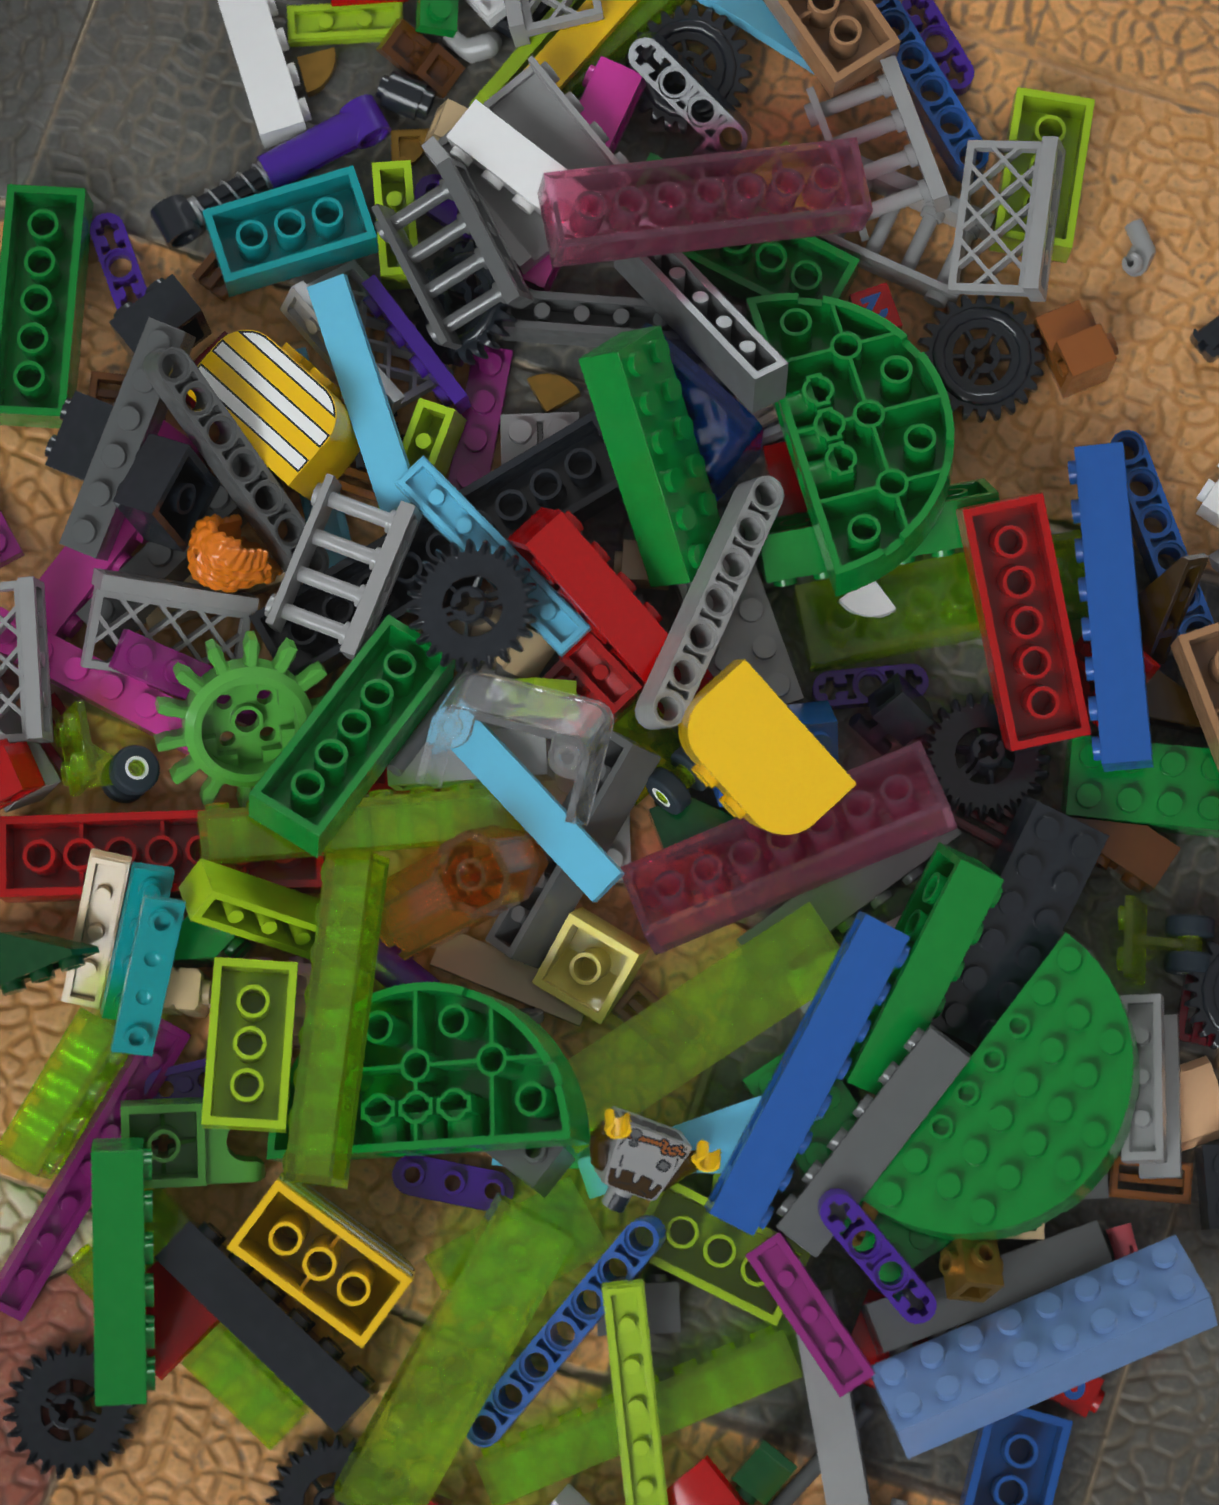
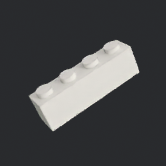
M218 0L264 149L281 144L306 131L305 122L312 120L305 97L297 99L294 87L301 85L294 62L286 64L283 55L284 51L290 49L283 27L275 29L272 20L273 16L279 15L275 1Z
M476 99L446 136L453 147L450 153L458 161L464 163L467 167L471 163L478 166L484 171L481 177L489 185L498 191L505 187L515 196L512 198V201L520 209L529 215L535 210L546 219L543 225L560 239L566 234L575 241L604 204L599 193Z

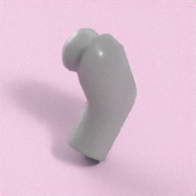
M457 31L453 38L444 37L442 44L465 61L476 63L496 56L502 47V39L495 32H487L486 34L467 38Z
M1142 219L1132 221L1124 227L1132 247L1127 256H1124L1122 259V268L1128 275L1133 277L1140 276L1148 270L1156 253L1155 246Z

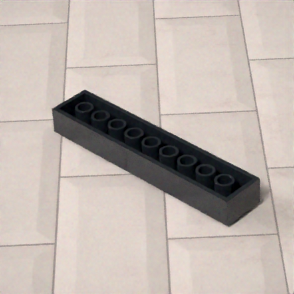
M595 410L459 490L505 539H508L541 507L554 510L558 508L563 513L569 511L580 523H583L623 499ZM424 515L421 518L377 628L388 614L407 626L419 619V615L410 614L405 610L407 607L418 604V600L410 597L407 591L421 590L422 587L413 579V575L427 577L428 572L422 562L428 561L437 565L438 560L435 550L438 549L448 557L451 556L450 542ZM387 534L366 547L374 550L377 547L382 548ZM347 557L322 573L360 587L362 584H367L372 570L369 569L368 564ZM476 577L465 578L454 586L457 589L464 586H473ZM304 583L300 586L293 603L294 606L345 624L347 621L351 622L357 607H354V602ZM452 590L449 591L445 604L451 601L454 594ZM265 607L249 616L273 659L286 637L294 641L297 653L287 670L295 676L318 660L324 666L327 675L351 661L340 651L339 639L286 620L282 632H276L265 623L267 619L264 614Z

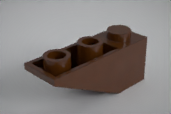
M1071 817L1109 836L1095 866L1105 871L1108 867L1122 876L1120 878L1121 883L1137 893H1141L1142 890L1150 893L1181 849L1147 825Z

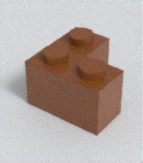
M1079 300L1035 317L1033 324H1036L1037 328L1033 335L1035 338H1041L1044 341L1039 348L1042 354L1046 356L1045 361L1063 399L1107 380L1117 360L1116 355L1119 354L1117 343L1110 332L1105 333L1101 323L1096 324L1089 309L1084 310Z

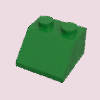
M187 916L181 924L172 967L176 969L214 967V957L242 959L250 950L252 944L249 942V939L191 921L189 916Z

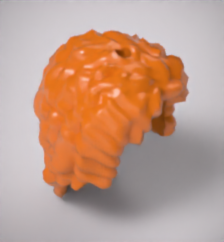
M218 514L206 515L203 519L196 521L195 527L191 530L192 536L189 539V548L187 550L189 562L187 568L194 580L211 590L235 593L239 589H249L257 584H270L275 581L277 575L283 573V570L270 557L267 548L261 547L257 542H249L245 536H241L242 517L239 514H233L230 517L225 516L224 518H221Z

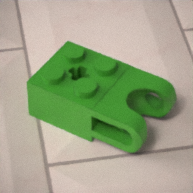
M203 1097L120 1100L121 1138L143 1137L144 1148H152V1180L144 1181V1189L258 1182L266 1177V1165L257 1156L235 1154L227 1146L226 1141L230 1130L202 1127ZM161 1134H167L168 1139L174 1138L175 1143L168 1144L167 1151L164 1152L158 1151V1145L152 1146V1141L157 1140Z

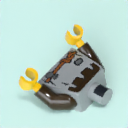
M613 1105L611 1109L605 1110V1119L590 1132L591 1144H589L591 1164L594 1166V1170L601 1181L608 1186L601 1202L615 1212L623 1213L632 1195L654 1201L662 1191L668 1190L685 1177L699 1170L710 1173L720 1168L721 1150L717 1149L709 1152V1143L707 1141L700 1140L697 1143L696 1150H691L692 1146L682 1131Z

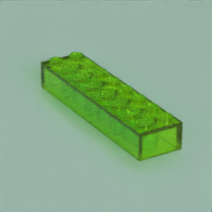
M1081 529L1052 535L1069 621L1089 616L1088 601L1080 602L1078 578L1085 577L1084 562L1077 563L1074 539L1082 538ZM964 552L902 564L876 580L896 607L895 612L881 618L864 617L852 614L840 605L839 599L846 594L835 597L830 579L796 585L793 598L809 673L981 639Z
M810 901L568 1059L578 1079L585 1100L590 1132L605 1119L604 1112L606 1109H611L612 1105L634 1114H639L813 999L840 947ZM589 1144L571 1146L576 1154L589 1147Z
M497 1192L334 1484V1496L337 1501L345 1505L429 1504L575 1242L569 1230Z

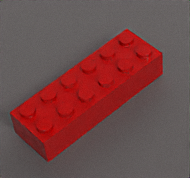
M1034 492L955 509L1002 741L1005 748L1010 751H1016L1090 735L1091 729L1043 493Z
M541 507L506 540L591 626L590 632L644 687L668 636V633L659 624L663 620L662 616L650 603L645 602L642 604L633 593L637 588L633 582L621 571L616 574L610 568L607 562L611 558L597 542L593 541L590 544L580 532L584 527L571 512L566 511L563 513L558 508L554 510ZM675 665L673 670L676 681L680 682L681 672ZM708 669L696 694L714 678ZM659 701L657 712L661 717H664V707Z

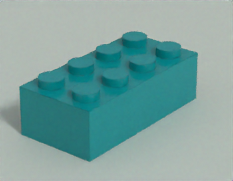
M353 165L202 210L206 228L229 297L379 252L377 235Z

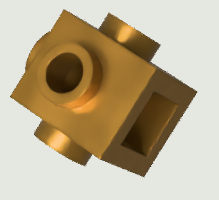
M959 1238L955 1239L940 1252L939 1266L944 1276L947 1299L984 1303L1005 1286L1003 1260L999 1255L997 1240L984 1241Z

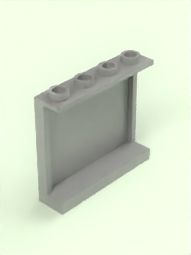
M530 56L528 58L530 66L490 97L483 105L599 193L604 204L594 215L596 217L634 186L632 176L630 175L634 168L620 151L614 155L605 145L609 138L595 121L589 125L580 113L585 109L571 91L564 95L555 83L560 79L546 61L540 65L533 56ZM448 133L438 141L432 136L421 145L426 156L435 167L449 157L457 160L450 153L453 147L446 138ZM471 163L469 167L466 166L513 260L523 275L570 238L565 234L560 239L551 233L543 225L546 219L535 210L529 215L520 209L512 201L515 195L505 187L498 191L489 185L481 177L484 171L474 163Z

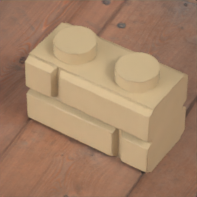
M172 967L162 1014L178 1016L185 1014L192 1017L206 1018L211 1006L212 980H210V977L199 969L179 968L177 970Z

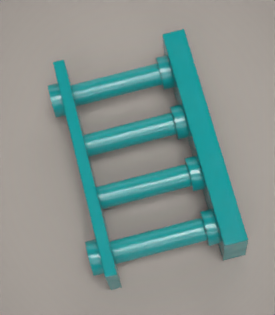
M132 862L100 1010L102 1018L116 1020L110 1047L111 1052L151 1057L153 1055L186 906L185 900L170 899L175 875L173 867Z

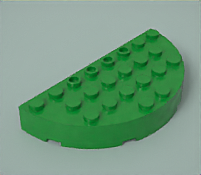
M799 293L767 294L746 298L747 321L789 363L786 397L773 403L835 597L858 590L880 579L905 561L927 537L943 509L952 476L955 435L953 412L948 393L939 373L924 352L921 353L907 339L908 335L904 331L869 309L829 296H823L822 300L799 297Z
M1067 932L862 1199L889 1220L918 1233L921 1232L953 1241L959 1238L988 1241L1016 1236L1042 1226V1223L1058 1216L1062 1212H1067L1077 1205L1103 1179L1117 1159L1128 1137L1136 1100H1138L1140 1065L1138 1046L1127 1009L1110 978L1097 960Z
M414 982L376 991L352 1008H344L325 1023L309 1040L291 1067L286 1133L269 1132L267 1159L288 1164L585 1145L591 1144L586 1104L578 1079L566 1056L544 1028L513 1005L487 994L454 984Z

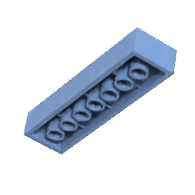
M1175 1234L871 1366L876 1374L872 1376V1380L907 1459H910L1218 1326L1211 1296Z

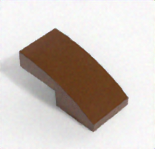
M403 18L396 20L376 48V51L407 76L429 84V89L436 91V96L441 99L445 98L466 68L440 44L431 43L422 34L416 32V29Z

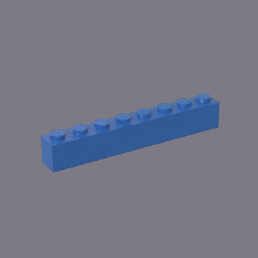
M1123 442L1074 447L1075 460L1068 461V474L1070 485L1077 484L1078 499L1071 500L1073 524L1081 523L1082 538L1074 539L1077 563L1084 562L1085 577L1078 578L1080 602L1088 601L1089 613L1088 617H1081L1083 641H1091L1092 656L1085 657L1087 681H1095L1096 696L1088 697L1090 721L1098 720L1099 736H1092L1094 761H1102L1104 772L1152 768L1154 764Z
M858 911L704 1206L709 1214L752 1236L755 1235L758 1227L761 1229L766 1227L774 1211V1207L770 1205L778 1190L783 1192L792 1178L793 1169L790 1166L796 1154L802 1155L811 1142L813 1132L809 1131L816 1116L822 1117L831 1103L832 1095L829 1094L832 1085L836 1078L838 1080L843 1079L851 1065L852 1058L848 1055L855 1041L858 1043L863 1041L871 1026V1021L868 1020V1017L874 1005L880 1006L890 990L891 984L887 982L894 967L899 969L903 965L909 954L910 946L906 944L910 936L864 912Z

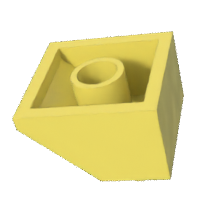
M580 907L570 912L532 983L597 1023L602 1024L632 983L650 947L592 912Z

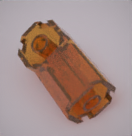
M498 825L466 830L440 844L437 851L371 886L370 895L376 894V898L373 902L369 903L368 912L381 941L389 948L397 945L403 950L397 955L404 961L428 953L529 899L549 863L541 846L528 832Z

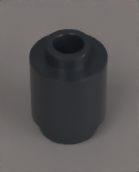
M394 70L390 77L383 75L376 92V97L381 99L380 107L414 121L417 118L426 121L432 109L436 91L429 89V84Z

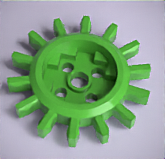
M254 631L245 632L242 642L243 658L230 661L225 660L222 648L213 638L205 641L206 655L214 668L207 671L204 675L198 676L190 667L177 662L173 667L175 677L180 684L190 689L186 700L156 697L155 706L157 713L167 717L181 718L182 726L179 729L155 734L154 739L158 752L169 751L187 746L190 754L175 763L169 769V772L176 785L187 780L200 769L206 773L208 777L201 786L199 793L202 804L206 806H211L218 797L223 784L237 786L236 798L239 807L249 808V793L325 696L308 699L306 694L307 690L327 676L326 670L319 660L309 665L296 676L287 670L297 653L294 641L287 637L279 646L272 661L258 658L260 645ZM260 691H271L270 695L267 698H257V694ZM220 695L231 696L227 703L220 704L216 702ZM243 710H252L257 713L256 721L247 727L237 725L235 723L236 716ZM264 727L273 728V732L270 735H260V731ZM226 731L233 733V737L230 740L223 741L219 739L220 735Z

